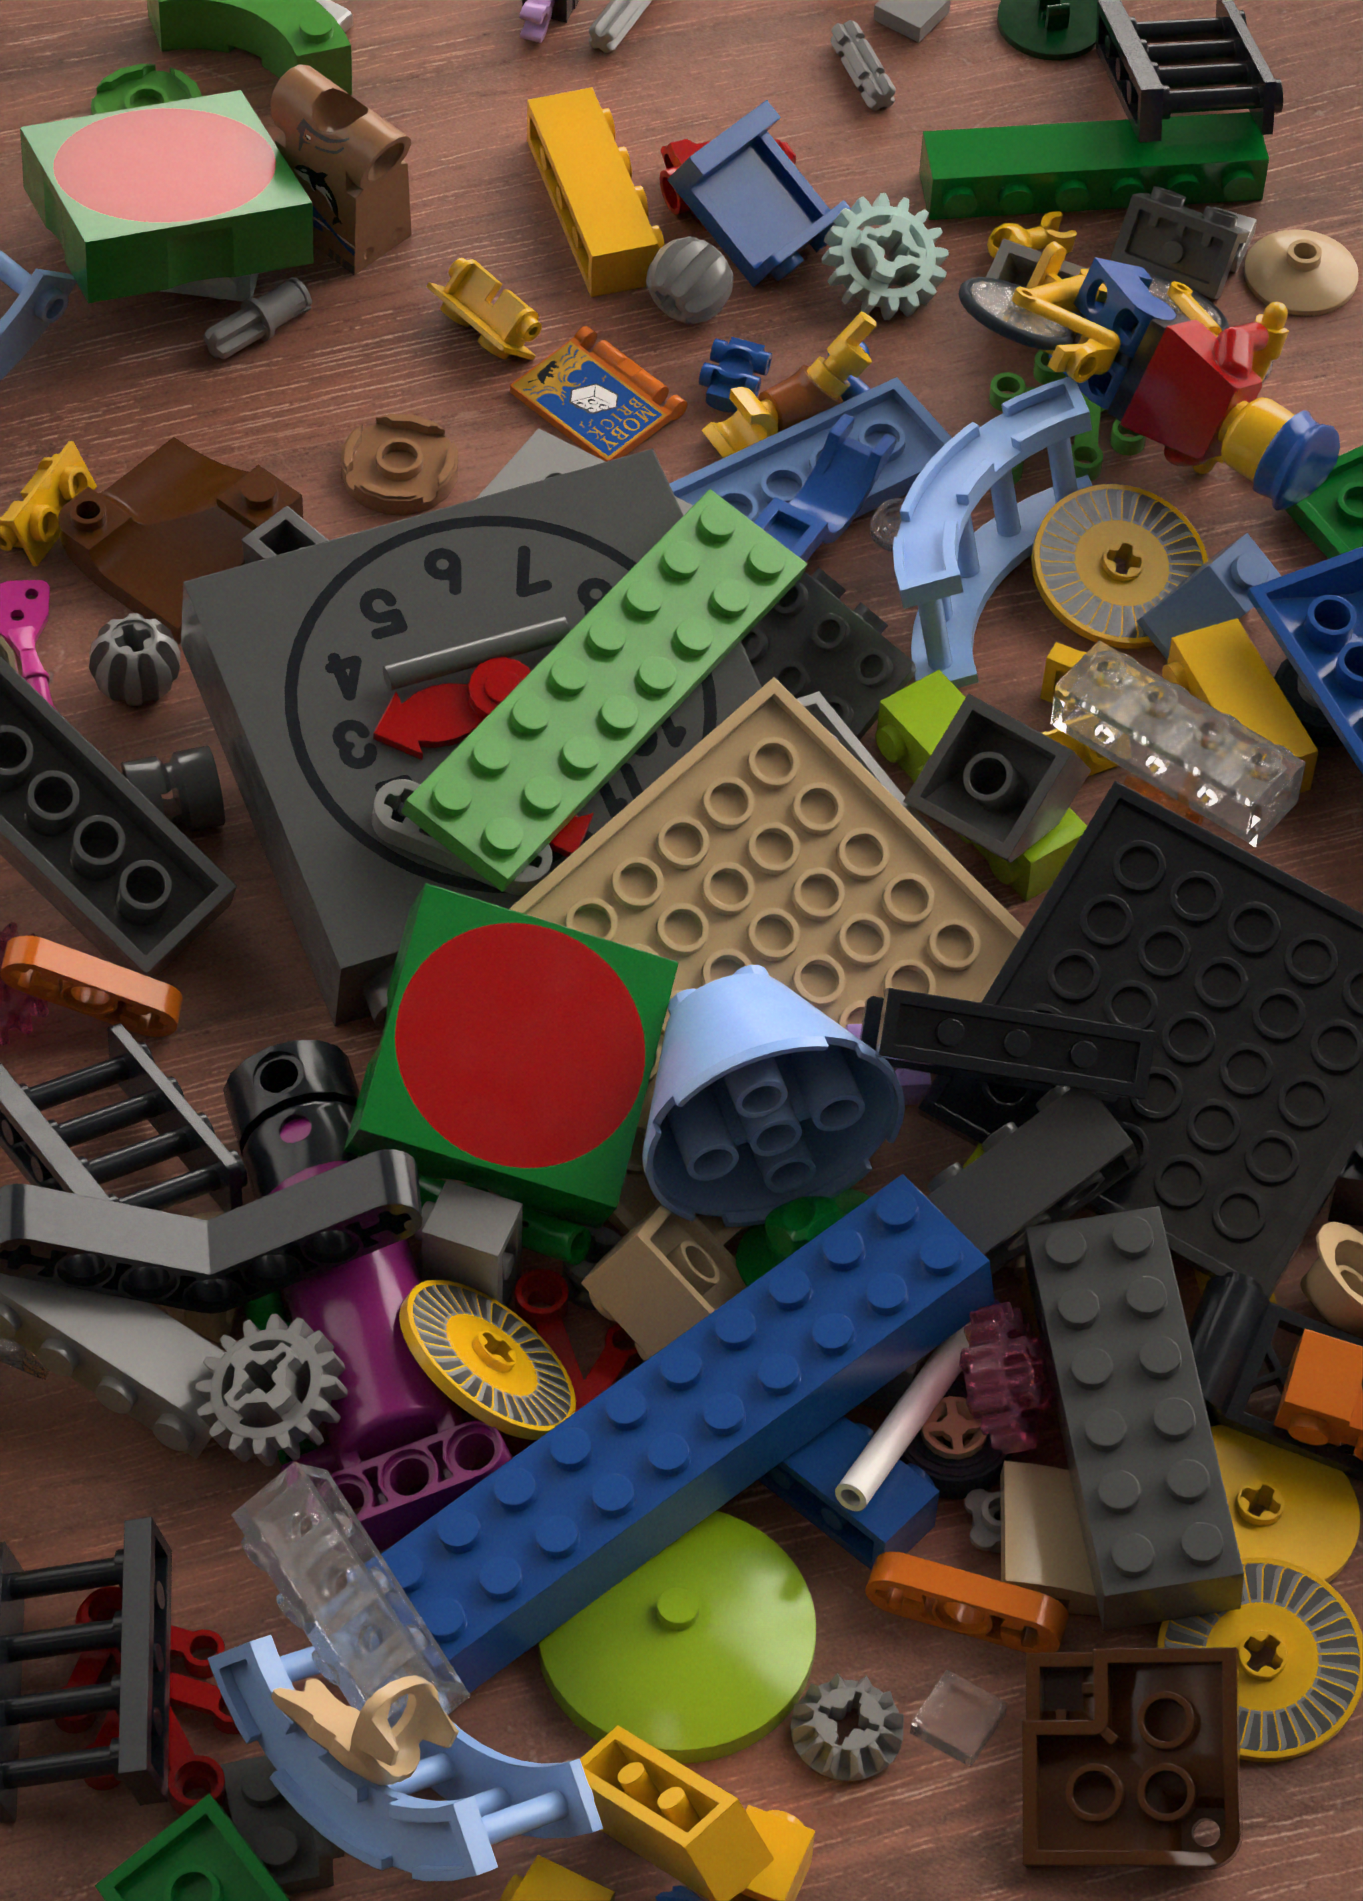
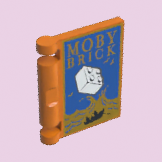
M583 326L571 340L510 385V393L584 451L607 462L626 456L670 421L679 419L685 413L688 403L676 394L671 396L663 407H660L659 405L665 401L669 394V388L606 340H601L595 345L592 352H588L595 344L598 335L590 327Z

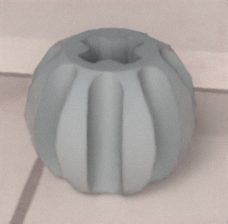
M689 236L672 240L659 249L648 267L646 285L653 301L666 315L676 321L690 325L708 321L722 310L732 293L734 277L727 260L718 249L704 240Z
M129 613L126 618L112 619L99 629L97 638L91 643L89 669L99 690L113 701H126V704L129 706H141L144 701H157L171 690L172 682L178 678L181 652L177 642L174 641L171 630L157 619H144L139 613Z

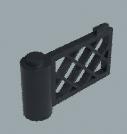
M1228 1272L1224 1276L1209 1279L1188 1332L1210 1426H1227L1246 1435L1343 1471L1345 1475L1363 1482V1461L1353 1456L1355 1446L1344 1444L1333 1448L1326 1444H1306L1294 1439L1288 1433V1430L1274 1426V1421L1269 1422L1244 1412L1252 1393L1276 1385L1282 1396L1290 1366L1282 1368L1270 1344L1277 1327L1298 1336H1302L1304 1329H1309L1363 1346V1339L1271 1303L1262 1292L1261 1284L1246 1274ZM1263 1361H1265L1270 1373L1258 1377Z

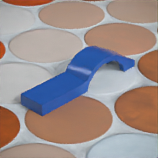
M845 413L829 431L823 450L811 474L791 502L787 503L774 497L754 521L755 524L805 562L821 543L829 544L835 542L847 530L863 506L895 448L896 438L888 434L884 435L874 449L848 437L853 429L855 418Z

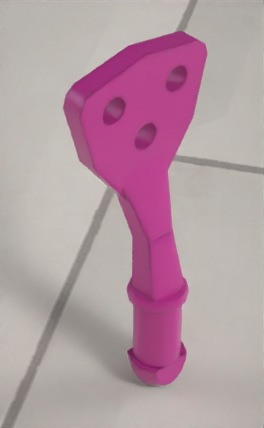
M16 580L0 583V635H2L19 657L22 677L58 711L53 705L48 685L50 676L43 669L36 652V642L48 622L50 586L43 580ZM30 595L36 596L35 599H28L26 597ZM17 616L23 619L15 621L12 618Z

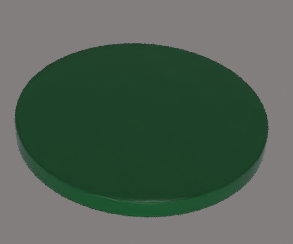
M1001 0L999 4L997 25L1001 35L1013 48L1028 56L1052 61L1068 60L1085 55L1096 48L1097 0Z

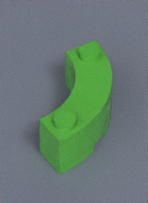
M147 0L148 16L162 52L179 49H206L229 53L237 47L262 58V67L269 70L279 79L292 67L310 65L341 89L352 95L351 44L336 19L316 0Z

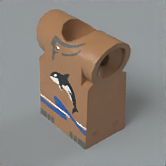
M297 65L290 68L280 77L271 99V116L275 125L282 130L275 140V144L312 201L313 245L353 275H356L412 235L408 163L404 161L411 146V139L310 65Z

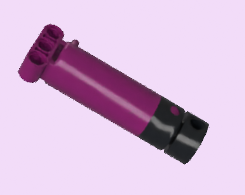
M320 1040L288 1041L269 1046L246 1058L230 1073L223 1088L225 1104L241 1156L244 1158L246 1172L255 1200L362 1157L344 1151L360 1091L349 1058L337 1045ZM408 1238L283 1288L292 1322L297 1317L303 1319L314 1332L320 1330L334 1346L332 1351L345 1365V1370L337 1378L348 1390L347 1397L331 1400L330 1406L341 1417L339 1422L328 1423L323 1421L330 1444L304 1453L295 1461L283 1464L280 1467V1473L284 1483L290 1486L300 1481L308 1482L338 1470V1472L328 1476L319 1484L312 1501L313 1511L336 1549L346 1556H367L393 1546L513 1458L497 1428L491 1427L482 1421L467 1422L464 1410L441 1391L427 1376L407 1346L399 1321L400 1307L412 1289L422 1282ZM492 1458L485 1467L479 1470H470L482 1459ZM427 1483L420 1492L406 1496L412 1487L417 1484ZM362 1507L356 1516L349 1520L341 1521L346 1513Z

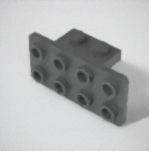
M818 567L812 576L804 571L796 584L741 640V643L761 687L775 677L796 699L820 692L860 741L878 719L880 701L903 689L914 676L916 666L908 656L881 635L888 627V624L861 602L853 611L839 600L846 590Z

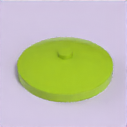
M715 1511L538 1642L537 1654L543 1677L554 1700L572 1722L590 1737L599 1742L619 1725L681 1764L698 1763L729 1756L753 1745L772 1732L790 1714L794 1705L798 1703L803 1694L812 1670L817 1629L815 1610L811 1594L803 1576L791 1558L775 1541L747 1522L729 1514Z

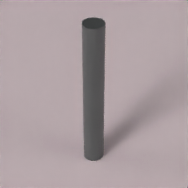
M562 616L383 666L384 680L389 691L478 667L479 664L492 658H510L557 645L570 632L569 624L566 618Z

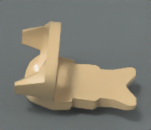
M416 1675L399 1678L377 1690L365 1702L361 1711L343 1704L333 1696L321 1681L314 1678L306 1680L303 1691L277 1688L273 1690L271 1695L274 1704L307 1733L309 1738L328 1751L345 1768L380 1786L402 1782L412 1776L420 1762L419 1743L422 1739L444 1748H450L459 1733L456 1726L442 1709L435 1686L423 1677ZM408 1694L406 1708L400 1719L391 1728L387 1719L391 1704L399 1697Z

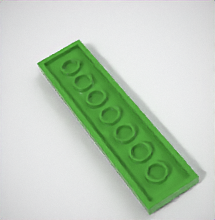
M709 489L406 799L401 813L503 892L802 577L807 563Z

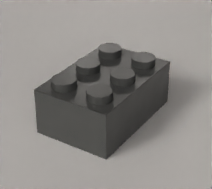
M1061 1086L1054 1087L1036 1103L1035 1106L1039 1110L1038 1114L1019 1128L1014 1122L1002 1126L982 1143L981 1147L985 1151L983 1155L965 1168L959 1162L952 1164L928 1183L927 1187L931 1193L926 1197L990 1261L991 1276L1025 1251L1026 1227L1067 1220L1141 1164L1134 1143L1095 1092Z

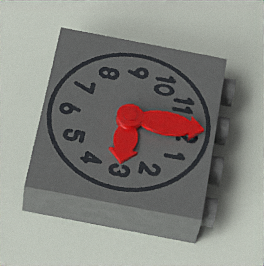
M654 449L183 582L182 650L334 1026L371 1015L375 1025L380 1029H384L387 1017V992L412 904L425 883L507 909L511 908L524 896L513 895L505 891L502 892L488 884L385 842L374 831L371 815L376 794L383 785L398 779L411 780L422 784L557 645L510 658H492L479 664L478 667L389 691L385 683L383 666L562 616L566 618L571 631L684 516ZM741 641L549 843L553 856L549 873L762 688ZM401 802L400 806L393 810L391 819L403 823L406 818L401 813L404 803ZM424 831V835H427V836H429V837H432V836H430L427 832Z

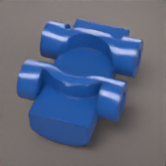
M731 337L728 344V341L716 338L711 348L710 361L719 363V366L705 362L699 376V385L708 387L706 403L719 411L735 413L737 407L729 399L730 389L737 387L749 388L757 397L761 387V377L754 375L755 373L764 376L768 374L772 362V353L765 351V345Z

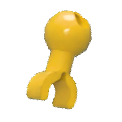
M1052 211L1043 216L1038 227L1024 229L1016 223H1004L994 228L988 238L987 248L990 256L995 258L1003 239L1034 250H1044L1051 242H1057L1066 249V254L1073 250L1077 232L1075 230L1058 232L1063 214L1060 211Z

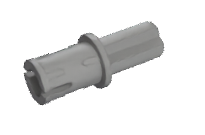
M291 277L258 299L250 297L243 300L239 311L206 330L203 338L208 346V351L214 358L227 359L260 338L263 341L270 340L275 334V329L298 315L311 310V295L298 278Z

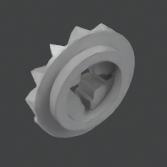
M837 1673L830 1682L819 1686L811 1683L805 1696L798 1704L794 1705L791 1737L799 1756L816 1772L836 1780H862L886 1769L898 1755L903 1742L904 1714H900L895 1706L891 1691L883 1693L872 1686L867 1675L861 1680L855 1681L844 1680ZM852 1708L858 1709V1726L862 1729H853L849 1737L844 1738L842 1746L837 1745V1722L832 1719L842 1720L847 1712H851Z

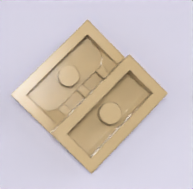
M1004 1461L1000 1474L1001 1581L1037 1591L1055 1599H1066V1609L1069 1614L1100 1616L1069 1470L1031 1463Z

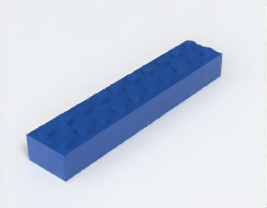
M901 1174L358 1570L356 1576L366 1605L374 1602L378 1603L393 1641L428 1682L435 1686L446 1703L452 1707L995 1304L990 1261L904 1174Z

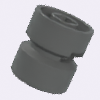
M208 745L173 752L170 762L164 764L156 756L121 762V774L175 826L183 824L191 832L225 824V810L220 780L213 754ZM172 790V799L162 798L161 794H166Z

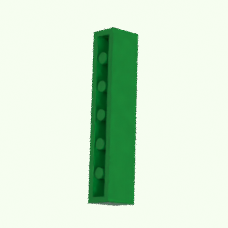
M1242 112L1170 117L1169 120H1162L1161 141L1139 142L1128 119L923 131L919 175L926 209L929 212L928 219L939 220L1038 214L1052 211L1073 212L1128 208L1133 194H1151L1154 186L1186 197L1184 205L1262 200L1269 156L1264 137L1251 113Z

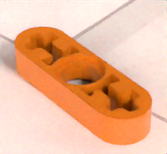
M17 936L10 939L6 945L0 976L8 986L18 991L113 1025L121 1023L125 1029L144 1036L163 1037L171 1035L177 1030L183 996L177 988L168 983L37 936Z
M885 1552L876 1557L865 1589L868 1599L875 1606L886 1612L1025 1653L1057 1652L1069 1618V1613L1065 1606L1049 1595L901 1552Z

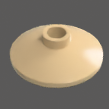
M1283 230L1263 237L1251 247L1244 265L1245 281L1254 296L1267 306L1272 302L1283 303L1288 310V314L1294 316H1319L1341 308L1352 298L1358 283V267L1351 253L1336 240L1309 230Z

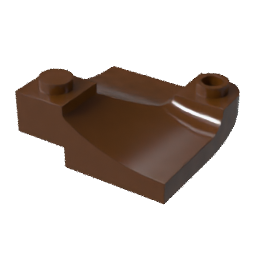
M173 437L106 490L97 493L88 486L67 502L60 510L58 516L60 540L69 558L91 581L134 613L141 614L144 619H157L171 630L174 641L180 644L183 582L244 565L245 560L241 539L286 506L303 518L302 494L260 465H257L250 472L232 468L204 456Z
M1236 1647L1093 1648V1652L1026 1653V1720L1022 1721L1023 1866L1026 1868L1144 1867L1170 1870H1213L1223 1867L1233 1860L1241 1847L1243 1839V1799L1240 1782L1239 1651ZM1204 1821H1213L1218 1824L1220 1829L1218 1841L1209 1847L1200 1846L1194 1839L1196 1827Z

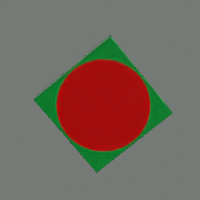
M241 90L20 127L23 187L45 227L60 241L64 249L65 263L88 304L167 290L199 280L240 277L314 263L312 201Z
M425 883L409 911L387 992V1017L380 1043L367 1065L344 1151L358 1156L386 1149L403 1151L414 1157L418 1167V1174L434 1179H451L472 1183L504 1198L522 1203L523 1206L599 1229L618 1206L679 962Z

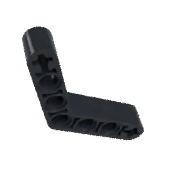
M395 1149L375 1151L209 1220L30 1184L16 1183L0 1187V1273L199 1313L215 1314L226 1312L415 1234L422 1226L423 1220L417 1163L414 1157L403 1151Z

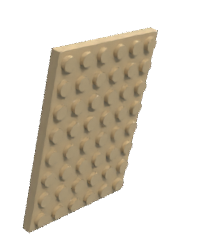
M775 677L509 908L679 962L670 1000L683 990L698 989L714 980L731 976L744 966L760 965L766 968L770 977L783 983L843 1028L847 1024H862L866 999L871 996L884 998L885 989L887 988L981 1003L1025 931V928ZM668 1008L618 1206L608 1218L624 1236L659 1203L648 1184L643 1168L642 1155L665 1029L670 1017ZM695 1213V1216L724 1247L747 1227H725L722 1217Z

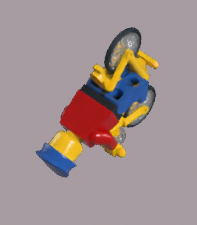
M1051 242L1045 247L1026 288L1004 280L986 277L970 278L961 284L958 293L961 304L978 322L1007 339L1048 353L1050 361L1047 366L1054 372H1063L1067 377L1076 381L1080 391L1090 401L1107 409V413L1121 421L1120 425L1126 429L1163 444L1164 456L1173 465L1182 467L1192 466L1195 472L1206 474L1214 468L1217 462H1225L1229 467L1251 480L1255 492L1272 499L1273 508L1279 511L1294 506L1310 496L1326 480L1337 463L1340 440L1339 433L1332 425L1319 424L1307 410L1293 414L1272 399L1257 398L1262 388V383L1265 382L1271 373L1273 360L1278 359L1281 355L1289 330L1284 328L1288 317V310L1283 303H1270L1266 307L1264 314H1259L1254 322L1229 327L1224 314L1208 299L1185 284L1149 274L1143 267L1095 257L1090 269H1081L1078 275L1061 279L1057 274L1065 259L1066 249L1057 242ZM1081 334L1078 344H1073L1076 336Z

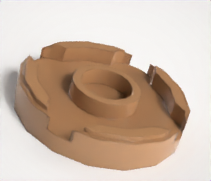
M388 414L377 417L376 424L370 425L363 429L362 424L354 429L342 446L341 479L349 495L364 507L383 514L411 515L429 510L446 499L457 483L458 449L454 441L451 443L445 437V430L437 423L416 415Z

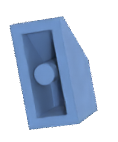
M1246 533L1212 556L1136 622L1168 661L1171 637L1235 618H1241L1254 607L1247 597L1249 588L1281 577V575L1250 535Z

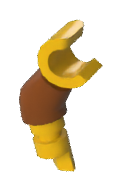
M861 311L828 346L827 351L830 355L827 359L819 356L810 367L802 365L789 378L761 392L759 399L749 388L737 387L730 389L729 399L737 407V411L723 422H710L702 429V432L719 454L725 458L842 403L841 395L850 386L847 380L849 376L852 375L858 378L872 363L869 355L859 344L876 327V321Z

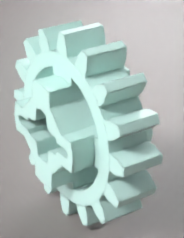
M880 193L872 206L863 196L858 198L851 210L844 208L834 220L836 226H832L825 235L824 242L831 247L823 255L822 264L836 267V270L827 281L830 286L843 284L847 290L841 300L844 304L857 298L862 301V312L868 315L874 306L880 307L884 320H890L898 311V307L908 317L919 307V303L926 305L937 292L935 287H938L946 277L947 272L939 266L949 256V252L947 249L935 247L934 245L943 233L941 228L927 229L923 223L928 217V211L924 209L914 216L908 212V198L903 197L899 204L893 207L890 206L887 194ZM871 225H883L876 229L870 227ZM895 284V285H898V286H900V287H902V288H894V289H892V288H888V287Z

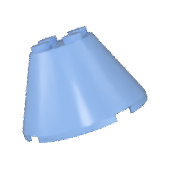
M760 965L744 966L731 976L714 980L698 989L683 990L671 998L668 1004L670 1017L667 1021L642 1159L644 1172L654 1196L672 1213L692 1222L696 1218L695 1213L722 1217L725 1227L765 1224L766 1216L773 1209L786 1202L805 1196H824L833 1199L845 1192L872 1170L868 1159L877 1151L884 1140L887 1139L889 1143H894L904 1118L905 1098L901 1084L892 1066L885 1058L875 1056L876 1051L783 983L770 977L765 967Z

